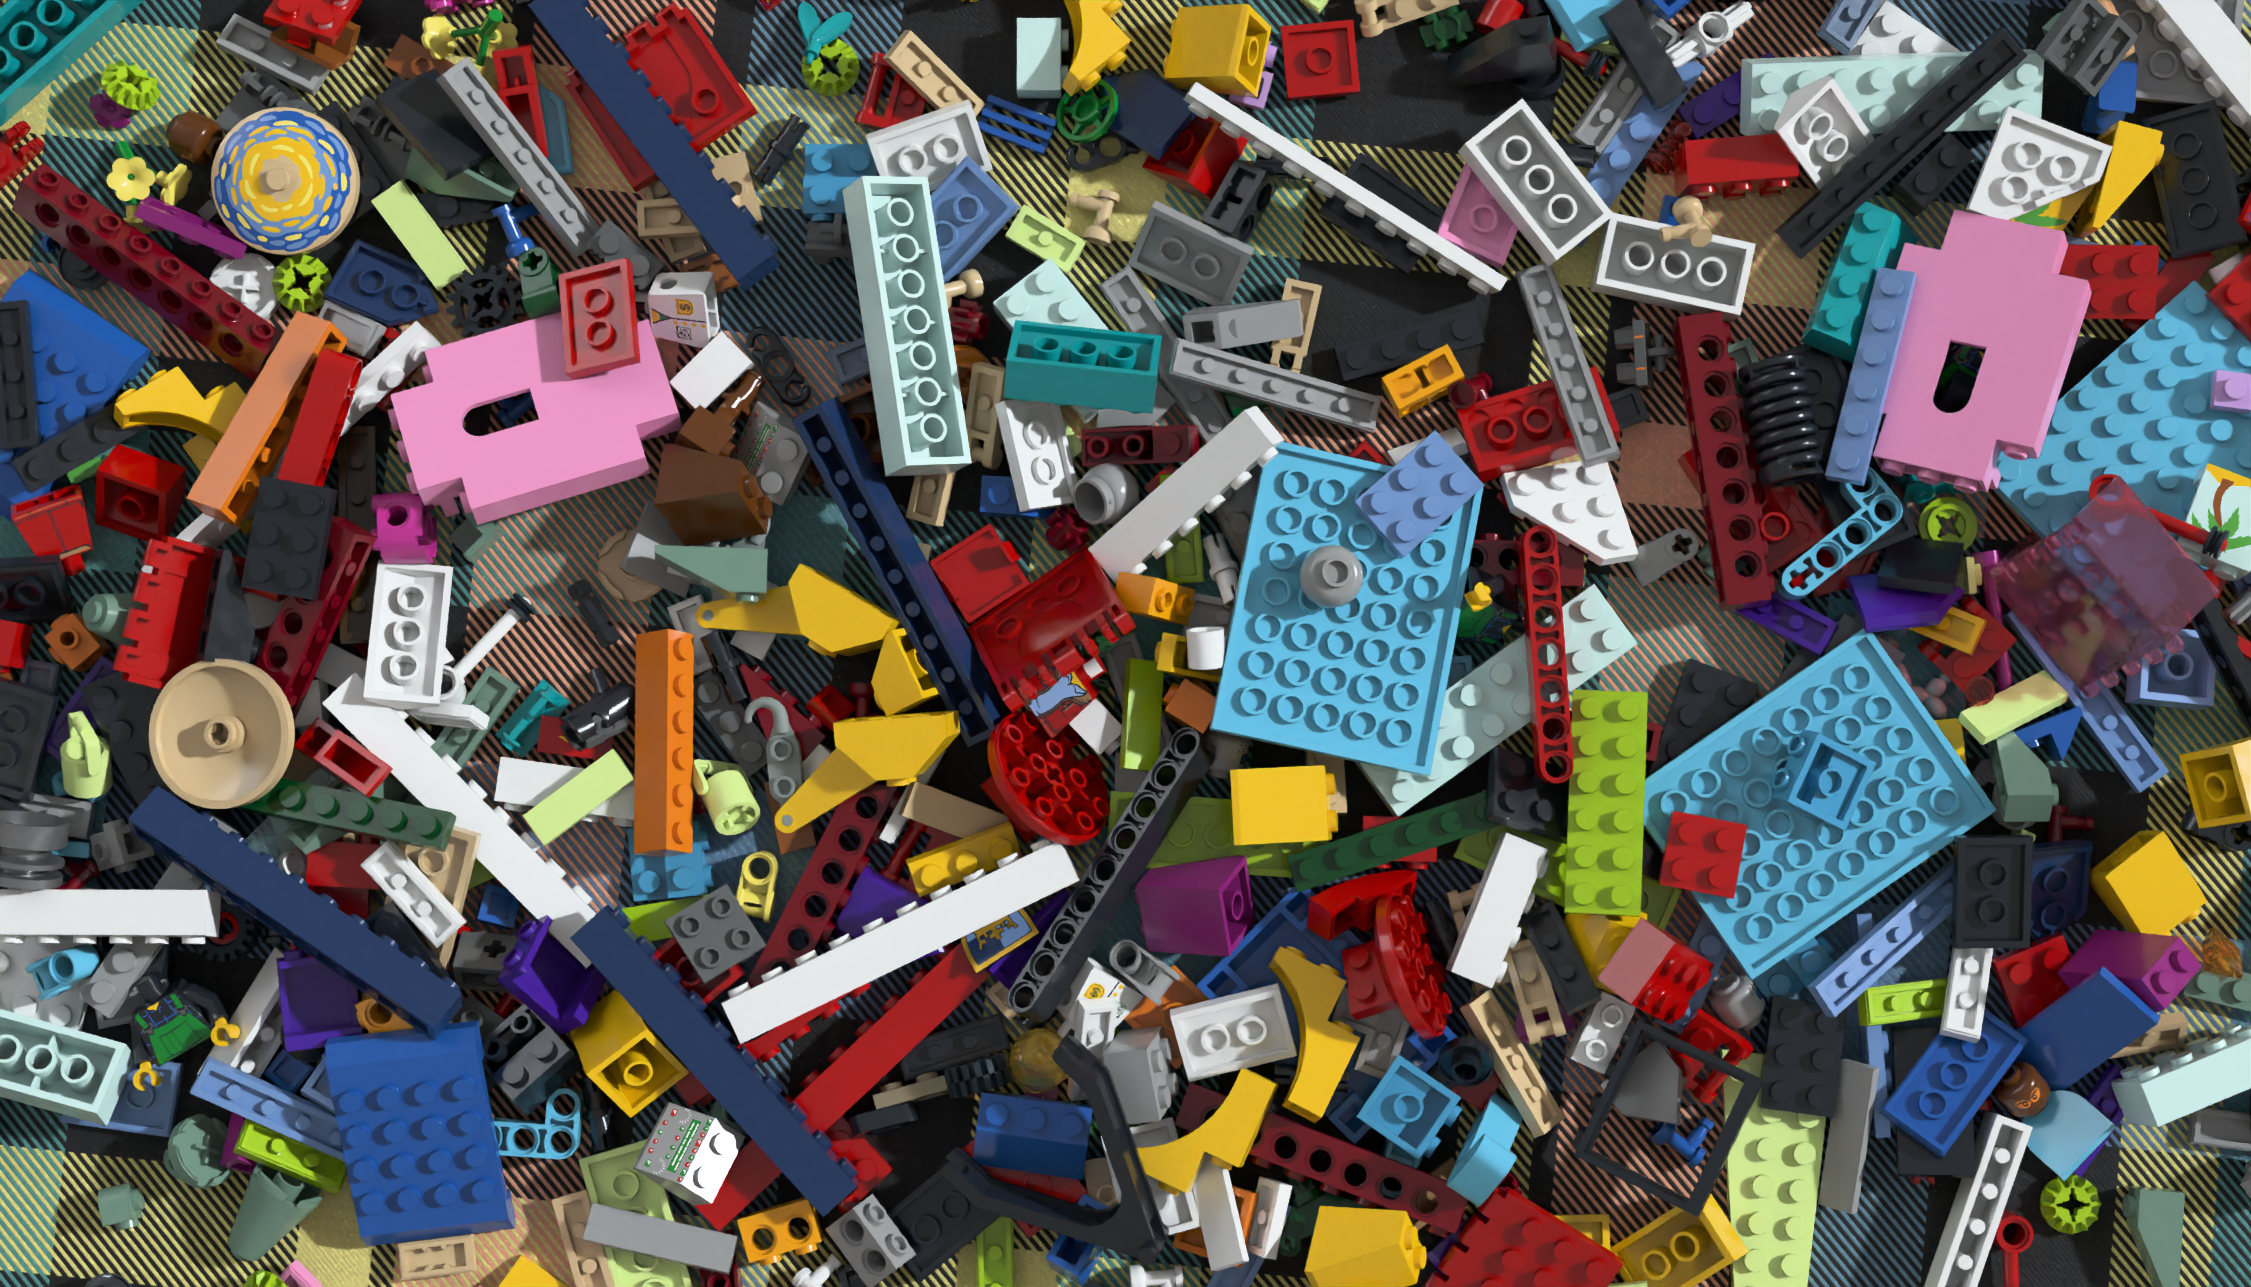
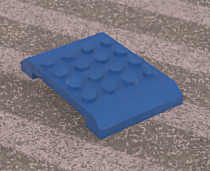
M31 269L13 282L0 301L26 300L30 303L42 442L112 403L127 380L133 381L153 353L148 347ZM0 447V514L14 523L11 518L10 505L49 493L59 478L33 493H28L9 460L28 449L4 451Z
M1295 886L1244 936L1232 954L1224 956L1196 986L1211 1000L1278 983L1295 1042L1297 1056L1273 1061V1063L1297 1066L1300 1051L1299 1025L1290 996L1279 978L1268 967L1274 953L1280 946L1285 949L1287 946L1294 947L1307 955L1306 960L1317 966L1325 964L1336 969L1340 973L1339 977L1346 980L1345 985L1348 986V980L1344 972L1342 950L1363 943L1349 929L1331 941H1327L1307 928L1309 898L1315 896V894L1310 889L1297 892ZM1338 1000L1328 1018L1329 1022L1332 1020ZM1409 1025L1399 1055L1426 1073L1439 1060L1440 1049L1444 1044L1458 1037L1445 1026L1441 1036L1426 1040ZM1354 1030L1353 1034L1360 1037V1040L1346 1069H1349V1080L1339 1081L1349 1084L1348 1093L1334 1091L1324 1114L1355 1145L1371 1128L1356 1116L1382 1079L1354 1069L1366 1034Z
M478 1020L448 1024L435 1041L416 1028L328 1038L325 1044L328 1082L360 1236L366 1246L508 1230L515 1227L516 1219L510 1189H506L482 1059L484 1057V1050Z

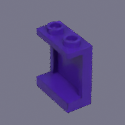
M546 915L535 921L529 920L520 927L516 935L518 940L514 948L504 957L502 961L504 967L497 981L559 1035H563L585 1024L606 978L594 964L586 968L547 932L553 920Z
M301 949L284 951V957L276 958L286 1052L325 1047L328 1038L363 1034L362 1026L359 1024L356 1014L357 1009L355 1005L358 1003V993L355 986Z

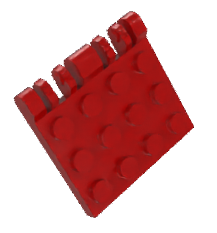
M1087 545L967 628L1001 698L1012 713L1026 705L1017 688L1021 687L1031 701L1038 696L1036 688L1029 681V678L1039 672L1043 682L1052 687L1057 683V680L1049 666L1054 664L1065 678L1086 663L1076 646L1083 644L1092 658L1099 654L1097 644L1090 637L1093 633L1101 629L1105 639L1113 644L1119 638L1110 623L1114 621L1123 635L1137 627L1100 564L1092 553L1089 552Z

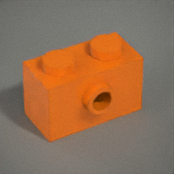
M1184 679L1181 685L1174 682L1162 700V704L1166 706L1164 716L1183 728H1193L1203 735L1212 719L1216 699L1211 695L1213 690L1196 679H1193L1192 682Z

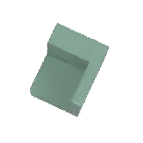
M463 512L462 514L466 519L449 535V539L464 553L463 556L468 561L475 563L505 531L494 520L477 525L472 512L467 514Z

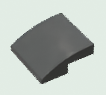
M2071 0L2037 46L2035 52L2066 79L2089 96L2095 97L2139 36L2119 16L2109 13L2097 0Z

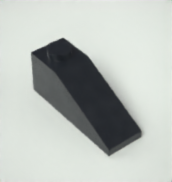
M1549 16L1512 20L1449 55L1447 68L1448 88L1556 73L1557 44Z
M224 549L215 550L195 660L215 662V659H233L246 663L253 662L257 655L258 641L254 639V626L232 553Z

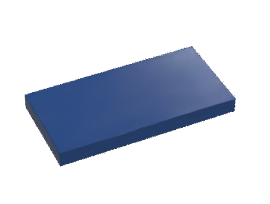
M2102 966L2015 1030L2029 1040L2016 1060L2018 1062H2027L2035 1067L2046 1080L2051 1091L2065 1090L2156 1026L2161 1016Z
M1984 1009L1981 1036L1977 1044L1941 1035L1939 1031L1879 1113L1942 1159L2029 1040Z

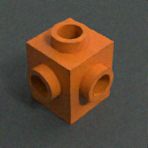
M67 613L60 616L51 624L50 628L52 631L44 636L51 645L48 651L53 658L61 665L67 664L72 671L85 672L98 661L101 655L107 654L112 649L102 636L87 629L82 615L75 613L70 615Z

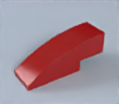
M532 43L495 49L492 51V57L499 86L497 90L498 96L544 156L549 157L544 111Z
M319 717L312 722L294 743V747L305 758L367 798L373 794L393 770L390 765L339 729H334Z
M1404 869L1366 875L1320 892L1309 898L1307 928L1327 941H1331L1353 926L1363 932H1367L1374 927L1376 905L1379 897L1395 892L1401 896L1408 895L1412 902L1415 900L1417 872L1413 869Z

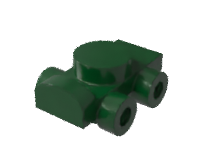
M1453 5L1443 10L1446 16L1443 19L1439 20L1437 13L1425 16L1423 18L1425 25L1418 28L1425 49L1434 47L1436 52H1441L1450 47L1448 42H1451L1453 39H1455L1457 45L1470 39L1468 33L1473 32L1474 28L1467 10L1459 12L1457 5Z

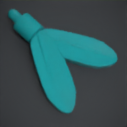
M807 2L799 5L797 17L801 32L807 43L804 51L807 64H811L814 60L818 59L822 46L835 40L850 27L853 17L850 12L837 13L820 26L816 10Z

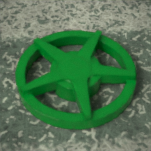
M1100 79L1096 85L1104 87L1108 95L1099 100L1094 98L1093 87L1085 92L1083 96L1079 97L1073 106L1070 107L1067 106L1074 95L1071 97L1065 92L1056 111V123L1061 134L1068 140L1080 144L1088 143L1108 132L1107 130L1112 125L1117 114L1118 96L1113 87L1103 79ZM1109 105L1108 113L1102 122L1100 119L1102 110ZM1065 114L1072 115L1077 121L1071 134L1065 126ZM1093 124L1097 126L1094 131L1080 135L1086 126Z

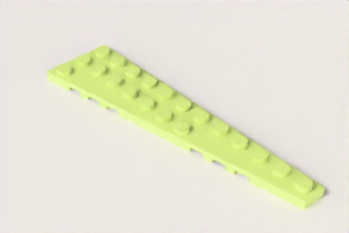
M1719 1048L1720 1059L1724 1058L1729 1049ZM1752 1052L1747 1059H1741L1736 1067L1761 1078L1763 1054ZM1729 1075L1721 1084L1724 1105L1723 1126L1744 1084ZM1758 1092L1725 1162L1728 1183L1727 1209L1729 1212V1222L1749 1251L1730 1264L1731 1287H1807L1826 1117L1757 1107Z

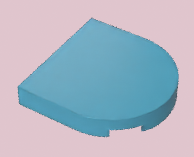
M2064 1090L2050 1092L2047 1105L2041 1113L2036 1116L2023 1118V1124L2033 1127L2027 1146L2064 1181L2116 1128L2108 1118L2082 1096Z

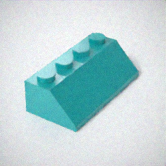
M1864 202L1847 218L1800 342L1854 363L1878 267L1896 269L1904 244L1916 245L1918 241L1895 213L1869 202Z
M1015 320L1006 359L1004 398L1016 399L1022 402H1049L1059 406H1086L1096 410H1123L1133 414H1153L1162 336Z

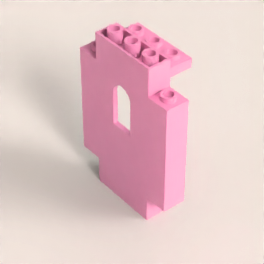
M1954 209L1941 250L1909 243L1904 244L1896 270L1915 272L1917 280L1880 424L1882 423L1883 426L1873 453V457L1877 465L1881 467V471L1893 476H1902L1903 473L1915 475L1921 482L1931 485H1938L1939 482L1953 484L1955 489L1964 493L1975 494L1976 491L1988 493L1989 488L1997 490L2001 475L1997 462L2001 451L2007 457L2020 461H2025L2027 457L2039 458L2092 295L2088 280L2059 274L2068 247L2064 231ZM1951 342L1985 349L1986 351L1968 404L1962 410L1955 413L1940 411L1934 405L1933 396Z
M561 312L425 350L428 365L422 366V370L427 384L391 394L394 409L387 410L394 432L401 431L403 440L398 441L397 446L403 463L410 462L412 472L406 473V478L412 495L419 493L424 506L430 504L434 506L441 505L446 517L460 513L454 498L460 496L465 514L472 512L477 525L649 474L650 470L641 441L675 432L682 428L679 412L649 320L637 322L641 363L576 379H571L565 372ZM531 391L539 417L538 420L484 436H473L464 430L463 419L471 409Z

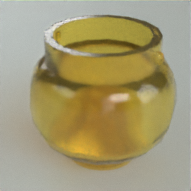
M1035 1028L1024 1032L1015 1040L1010 1050L1009 1065L1014 1078L1024 1089L1033 1093L1044 1094L1056 1088L1066 1079L1067 1074L1055 1063L1051 1056L1063 1040L1057 1032L1047 1028Z

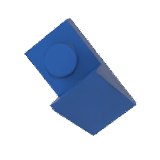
M2121 61L2095 97L2089 96L2081 123L2083 132L2102 134L2119 120L2124 121L2126 113H2134L2137 85L2136 62Z
M2080 706L2069 707L2012 731L2029 749L2041 745L2042 741L2040 738L2042 737L2053 762L2063 761L2082 716V710Z

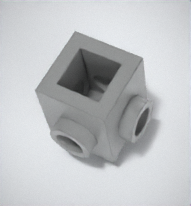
M124 818L102 824L103 832L89 836L92 845V855L97 862L99 871L114 868L116 874L138 868V860L155 855L154 849L131 833L130 826L125 824Z

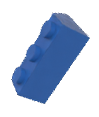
M992 1090L982 1091L973 1159L983 1166L1083 1180L1093 1112L1092 1107L1087 1104Z

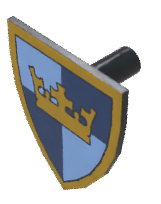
M1021 908L961 937V943L968 960L975 972L979 974L1040 933L1032 919Z

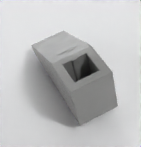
M1300 299L1193 308L1182 316L1185 340L1214 349H1226L1304 335Z

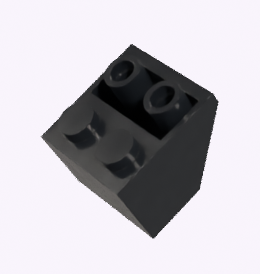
M525 1004L519 1007L482 1040L484 1050L482 1063L484 1069L527 1116L583 1067L579 1058L556 1032Z

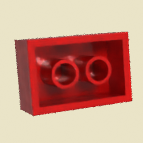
M1778 134L1687 140L1682 143L1672 156L1676 197L1682 198L1691 195L1697 197L1701 203L1709 201V196L1723 195V200L1725 201L1744 199L1747 193H1759L1760 198L1777 197L1782 195L1781 191L1789 188L1799 177L1798 161Z
M1641 917L1597 979L1629 1004L1672 1025L1675 1020L1680 1019L1686 1013L1689 1007V1000L1696 990L1703 988L1709 981L1710 971L1714 964L1682 940Z

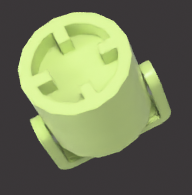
M83 711L69 713L68 726L70 738L60 748L64 790L76 798L88 799L104 795L113 785L111 750L105 738L95 734Z
M694 760L693 785L698 795H701L715 829L724 835H736L750 829L760 817V808L753 795L752 786L741 766L723 761ZM704 774L713 776L706 780Z

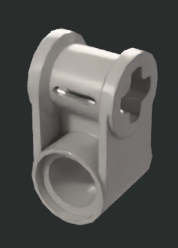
M1680 528L1636 547L1638 555L1635 560L1628 561L1641 587L1669 573L1671 569L1694 557L1699 547L1697 536L1688 529ZM1675 536L1678 540L1686 539L1688 543L1683 548L1684 555L1681 551L1674 552L1671 546L1676 543Z
M1131 940L1117 942L1109 953L1110 965L1158 1006L1162 1003L1161 997L1174 980L1179 981L1182 977L1156 956L1154 958ZM1136 955L1134 963L1129 967H1125L1128 958Z

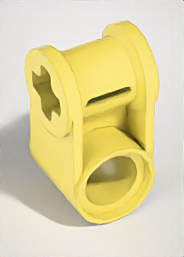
M766 850L757 851L744 860L735 897L747 916L762 918L764 923L770 924L775 906L779 862L773 853ZM756 858H763L769 863L770 872L767 877L760 878L753 873L752 863ZM747 902H749V903H755V904H760V905H762V906L753 905V904H748Z

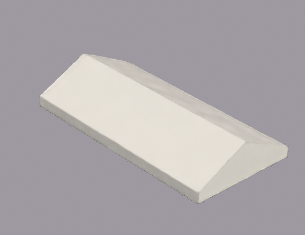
M1829 75L1791 93L1774 126V130L1818 190L1875 140L1835 80Z
M378 560L363 700L400 710L439 707L453 567L429 564H385L383 560Z

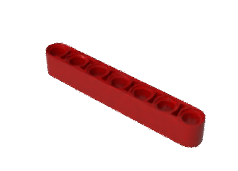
M324 348L321 351L277 479L323 487L363 367L361 359L329 348ZM242 587L245 592L278 603L282 601L284 596L282 594Z
M1538 525L1524 532L1519 539L1518 545L1534 768L1540 780L1545 783L1558 784L1568 780L1574 768L1558 542L1556 534L1552 529L1547 526ZM1532 534H1540L1545 538L1547 545L1543 553H1536L1530 548L1529 538ZM1537 570L1543 571L1549 578V586L1544 591L1536 589L1532 584V575ZM1538 608H1545L1551 613L1552 622L1549 627L1542 628L1535 622L1534 616ZM1541 645H1548L1554 651L1555 657L1550 665H1544L1538 660L1537 651ZM1545 682L1554 684L1557 689V697L1552 703L1544 701L1540 695V688ZM1548 719H1553L1559 724L1560 734L1555 740H1550L1543 734V725ZM1552 756L1559 758L1563 765L1561 774L1555 778L1551 777L1545 768L1547 760Z

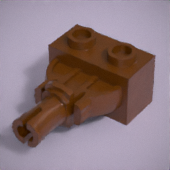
M748 370L732 392H724L718 402L721 406L714 414L699 404L678 432L674 444L730 458L729 456L736 446L731 442L736 432L733 426L738 419L747 421L751 414L749 406L765 384L763 377L755 371Z

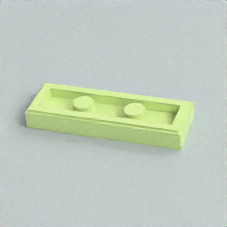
M403 179L371 200L438 291L462 275V271L469 269Z
M2042 670L1962 711L1958 721L1981 745H1984L2064 704L2069 694L2045 670Z
M611 749L525 813L523 817L543 845L547 846L633 782L634 775L615 749Z

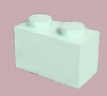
M1017 18L1018 98H1061V86L1069 72L1068 65H1062V52L1069 51L1068 29H1062L1061 18Z

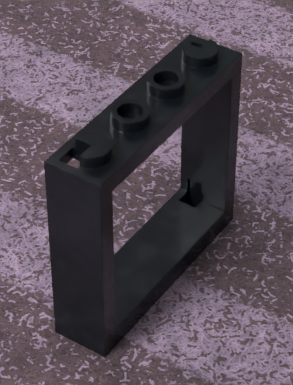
M1637 1020L1635 1026L1629 1023L1625 1033H1623L1620 1044L1624 1045L1625 1048L1619 1060L1613 1057L1606 1069L1604 1078L1609 1081L1604 1092L1597 1091L1589 1105L1588 1112L1593 1115L1588 1126L1580 1125L1572 1143L1573 1146L1577 1147L1574 1156L1699 1217L1764 1080L1641 1020ZM1646 1036L1744 1083L1690 1198L1592 1150Z

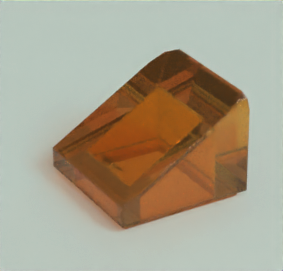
M2212 927L2202 943L2204 969L2209 972L2241 979L2243 971L2240 949L2219 930Z

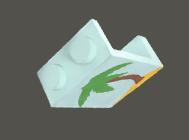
M2207 463L2197 472L2193 486L2197 487L2185 522L2209 532L2213 526L2219 527L2218 531L2222 529V533L2225 530L2230 531L2227 539L2228 546L2225 551H2222L2219 558L2215 559L2213 558V553L2211 556H2209L2210 552L2206 555L2202 554L2203 545L2179 536L2178 540L2170 545L2167 553L2177 556V559L2192 561L2212 569L2213 574L2221 579L2229 581L2240 580L2251 571V479Z

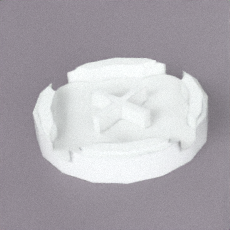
M246 253L242 260L235 258V260L224 258L212 271L210 277L212 283L264 320L269 319L280 307L281 303L276 298L272 287L276 266L263 256Z

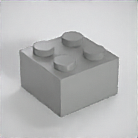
M1163 1026L1120 1030L1103 1053L1105 1066L1111 1073L1128 1124L1160 1121L1179 1093L1178 1077L1176 1073H1172L1169 1063L1173 1054L1172 1044L1169 1037L1165 1038Z

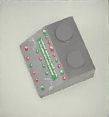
M758 401L753 408L731 458L742 461L749 473L755 476L763 494L768 496L774 503L783 506L793 499L812 458L791 421L792 419Z
M668 1102L633 1169L693 1206L710 1204L716 1197L745 1136L714 1117Z

